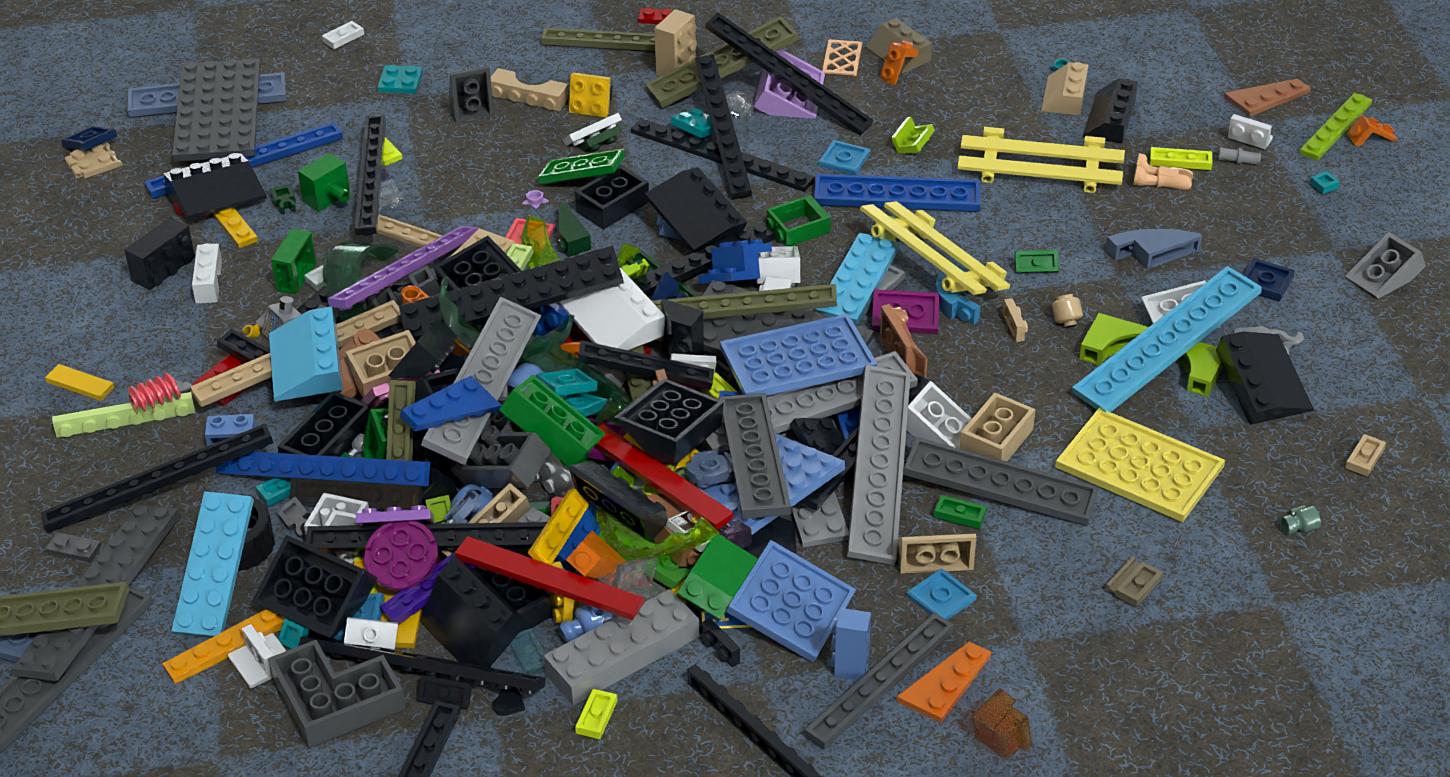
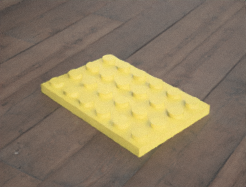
M1099 408L1056 460L1055 468L1184 522L1224 468L1225 460L1111 412L1105 413Z

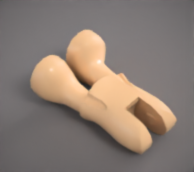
M1139 153L1133 185L1190 190L1193 172L1183 168L1151 166L1147 162L1146 155Z

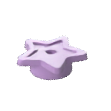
M533 190L526 193L527 199L522 204L538 208L541 203L549 202V200L543 198V192Z

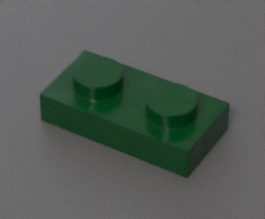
M619 125L585 140L579 144V147L582 151L589 149L592 152L600 148V143L604 141L607 145L617 140L616 135L622 131Z

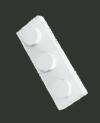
M619 113L576 131L562 140L566 146L573 144L575 147L584 142V138L588 136L591 138L600 134L601 130L615 127L616 123L622 119Z

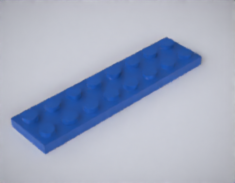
M816 174L814 199L819 205L861 207L873 204L876 207L885 208V203L897 201L906 209L980 211V180Z

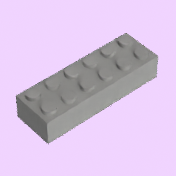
M668 589L645 601L633 621L617 616L543 655L545 675L568 701L575 705L588 698L592 689L603 690L699 637V618L671 589Z

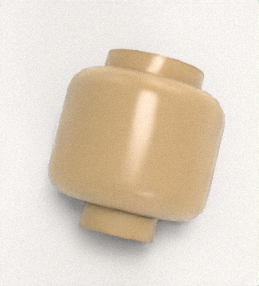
M1073 294L1056 297V301L1052 304L1055 322L1063 323L1064 327L1077 325V320L1083 317L1080 299L1074 297Z

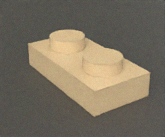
M1013 298L1004 299L1003 316L1015 342L1024 341L1025 333L1028 332L1026 320H1023L1021 317L1020 307H1016Z
M1364 434L1347 460L1345 468L1368 477L1385 450L1386 442Z

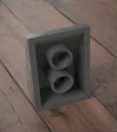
M489 66L450 73L449 101L450 110L455 122L494 115Z

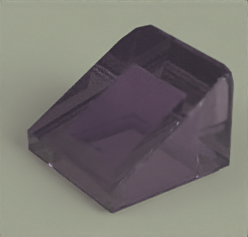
M739 520L735 521L721 533L722 537L740 548H745L752 544L751 528Z

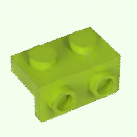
M907 117L892 136L893 145L900 154H916L921 151V148L930 139L935 129L933 124L915 126L912 117Z

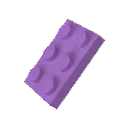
M424 505L411 506V510H401V507H388L386 512H379L376 508L362 509V513H356V523L358 525H385L389 522L395 523L409 520L417 521L421 524H435L434 514Z

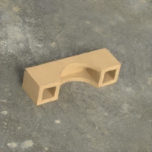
M500 68L491 76L492 96L496 98L500 97L513 102H522L531 106L535 105L560 111L569 100V85L566 83L550 80L540 85H527L516 79V72Z

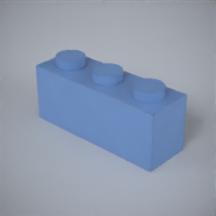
M840 608L838 618H833L831 632L836 635L832 637L831 650L835 652L832 653L830 667L835 668L834 677L860 680L867 673L871 612Z

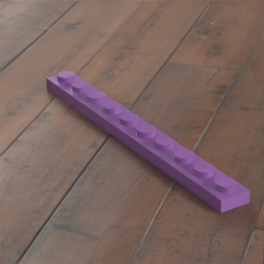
M460 226L331 296L328 298L329 307L339 308V310L351 309L355 303L365 301L366 297L378 294L382 288L392 286L395 281L406 278L409 273L417 271L424 265L432 264L436 258L444 257L447 252L457 250L460 245L464 244L478 230V227Z

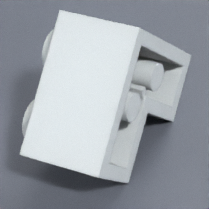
M323 493L304 525L305 534L307 535L308 526L358 525L356 523V513H362V509L369 508L368 502Z

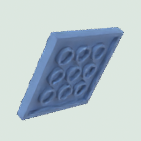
M770 540L726 612L814 663L831 634L833 618H838L840 608H846L856 589Z

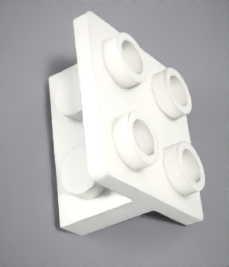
M250 624L242 628L245 646L229 653L228 658L248 687L254 688L272 679L268 658L283 653L286 650L273 633L263 636L260 631L256 632Z

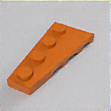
M968 642L900 693L896 698V702L942 723L990 659L991 651Z

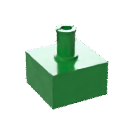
M328 153L298 170L303 203L317 212L322 211L339 200L345 203L350 199L346 162L333 154Z

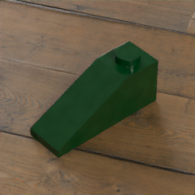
M559 202V240H557V245L560 252H565L568 257L591 250V235L565 202Z

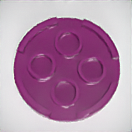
M413 520L389 522L381 526L371 535L365 546L364 561L366 570L377 577L375 583L390 590H405L419 585L429 577L438 560V546L433 534L426 526Z

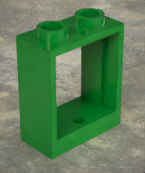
M811 195L767 209L765 225L775 232L776 239L785 246H793L831 233V217ZM805 215L811 221L791 229H787L783 224Z
M291 229L272 257L271 263L276 291L296 295L305 282L304 275L311 272L317 264L312 232Z
M389 408L370 409L361 449L364 458L386 459L388 425L382 419L388 414Z

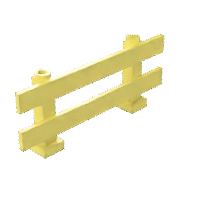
M984 127L983 137L963 135L961 142L962 149L985 151L984 158L959 156L958 169L981 171V181L988 183L994 181L995 173L1084 181V192L1095 193L1097 183L1122 185L1123 171L1098 169L1099 161L1124 164L1125 150L1104 148L1105 138L1085 136L1084 146L1004 139V128ZM998 152L1087 161L1086 168L1000 160L997 159Z
M897 201L887 202L884 204V207L900 218L893 220L873 204L860 207L862 212L876 221V224L871 227V234L874 237L880 239L897 237L947 275L942 280V287L945 291L954 293L968 290L975 295L986 293L987 289L985 287H989L995 292L1010 288V284L1004 281L1007 275L1004 269L994 262H987L986 266L974 259L933 228L936 220L923 210H917L913 214ZM914 234H918L923 239L927 238L970 271L963 272Z

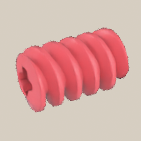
M168 373L163 374V380L161 377L156 376L154 377V383L150 379L146 380L145 386L141 382L138 383L137 390L134 386L128 387L129 401L136 414H138V407L144 412L147 411L146 404L148 403L152 408H155L156 400L161 405H164V397L172 402V394L181 398L175 379Z

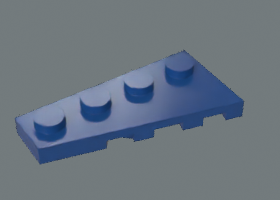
M470 375L402 409L400 417L414 431H420L441 426L446 421H462L463 417L471 415L475 418L483 416L484 412L491 411L492 413L500 412L499 409L502 405Z

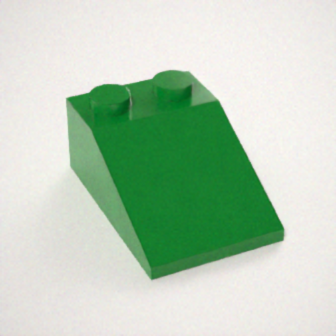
M715 533L677 592V597L717 622H720L758 558L718 533Z

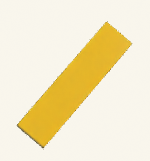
M575 488L568 490L528 551L533 559L551 565L589 507V504Z

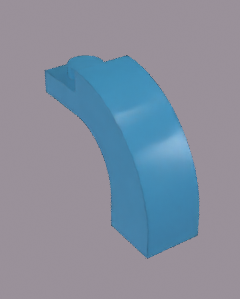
M954 264L963 272H968L966 269ZM940 271L936 279L935 293H939V310L951 320L958 316L962 321L975 325L980 319L981 306L963 297L958 292L951 293L950 291H945L942 287V280L947 275Z

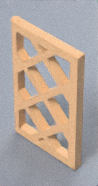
M829 39L822 71L827 74L857 76L862 42ZM832 43L841 45L835 49L831 48ZM858 45V48L856 50H852L848 46ZM845 48L849 53L841 55L837 51ZM834 53L838 58L830 60L829 55ZM855 55L856 59L851 62L846 57ZM843 59L848 63L840 67L835 62ZM832 64L837 69L827 70V66ZM849 66L854 67L853 72L844 69Z

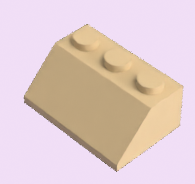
M1069 62L1049 75L1041 111L1081 116L1088 64Z
M409 330L346 351V357L355 384L363 398L373 387L388 383L390 380L399 379L391 378L388 375L416 343Z
M976 534L898 537L897 554L900 573L937 572L941 568L945 571L974 570Z

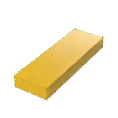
M60 364L45 377L46 383L102 401L115 388L114 383Z

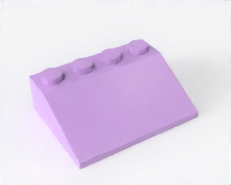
M782 49L775 51L823 85L825 72ZM762 69L753 107L768 115L816 118L818 106L765 69Z

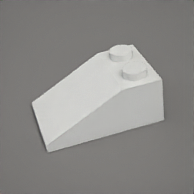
M797 246L772 247V252L758 253L760 278L757 279V284L764 285L766 277L792 280V286L800 283V255Z
M1206 281L1141 297L1152 323L1154 324L1203 286Z
M930 381L908 404L906 430L915 437L960 449L961 431L972 418Z

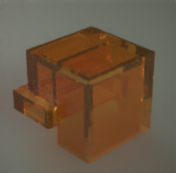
M999 688L972 715L975 737L1008 760L1020 748L1024 751L1028 750L1032 746L1028 717L1013 707L1016 699Z

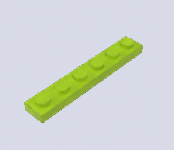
M1354 93L1300 149L1299 154L1318 161L1372 104V99L1362 94Z

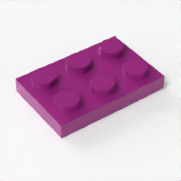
M874 289L872 330L880 331L881 306L890 304L894 308L901 307L902 310L907 312L908 323L906 325L909 332L938 334L939 293Z

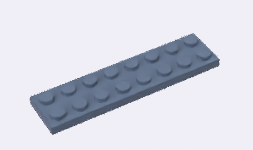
M285 72L260 75L258 104L287 101ZM180 83L128 88V116L135 117L177 112Z

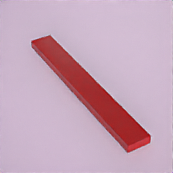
M603 423L597 426L605 433V436L595 448L715 531L734 519V512Z
M469 536L466 537L455 551V556L464 562L632 621L644 604V597Z

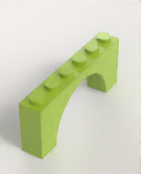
M1098 313L1081 344L1079 359L1101 365L1106 358L1117 353L1149 327ZM1199 342L1176 360L1188 375L1187 391L1209 397L1223 368L1216 352V346Z

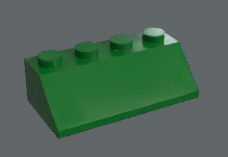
M533 374L512 390L499 409L509 421L517 424L524 432H535L551 449V453L560 459L564 466L569 468L571 465L582 463L605 436L602 430Z

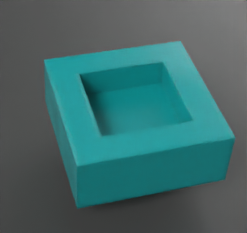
M1328 171L1310 178V184L1322 194L1338 189L1340 181Z
M285 618L278 640L281 644L291 649L296 648L300 645V637L308 635L309 628Z

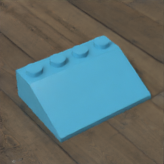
M332 306L309 310L269 333L275 401L343 390L337 325Z

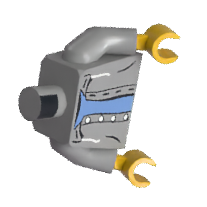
M283 296L280 298V303L267 307V311L256 321V325H245L242 332L249 334L247 337L253 339L260 336V329L262 328V333L269 339L270 332L301 314L293 307V298Z

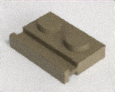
M1132 557L1106 584V592L1109 593L1111 591L1115 593L1117 598L1137 607L1162 580L1163 572L1143 561L1139 563L1135 557Z

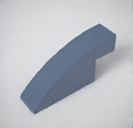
M1173 229L1133 230L1108 236L1106 252L1115 261L1133 255L1146 269L1200 251L1202 235L1200 233Z

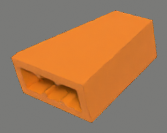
M593 530L566 559L585 577L612 582L629 563Z

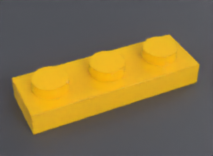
M234 207L213 213V217L238 248L258 241L257 235Z

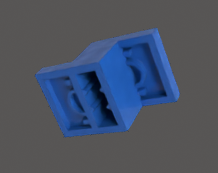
M762 239L749 240L750 244H748V240L735 241L734 246H732V242L719 243L720 247L711 248L713 270H707L706 275H699V283H711L713 280L715 282L759 279L758 253L772 252V244L763 243Z

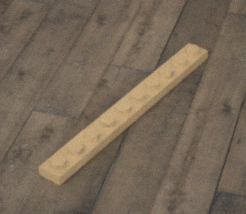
M392 300L336 324L339 348L347 344L355 336L356 332L361 329H369L375 333L402 321L400 309L396 302ZM268 353L191 386L193 396L199 405L203 407L272 377L271 354Z

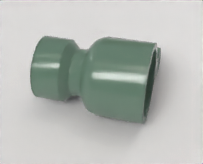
M1303 505L1290 509L1291 515L1280 518L1281 529L1286 535L1294 534L1297 530L1306 533L1319 529L1321 526L1320 515L1314 506L1306 507Z

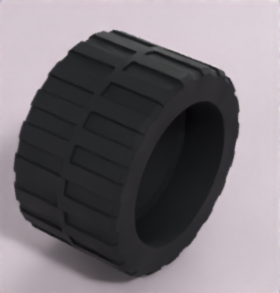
M253 496L254 502L248 528L251 530L246 533L238 571H245L260 565L272 553L273 546L275 545L268 507L263 504V501Z

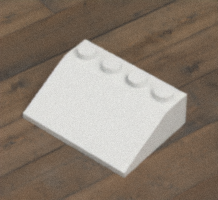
M621 268L623 284L559 302L561 308L586 336L596 344L630 350L664 336L666 316Z

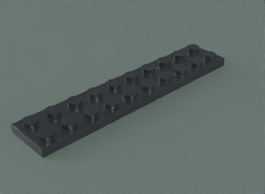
M612 245L399 306L404 331L409 330L415 342H417L436 319L440 320L451 331L487 322L500 297L531 310L623 284L624 280Z

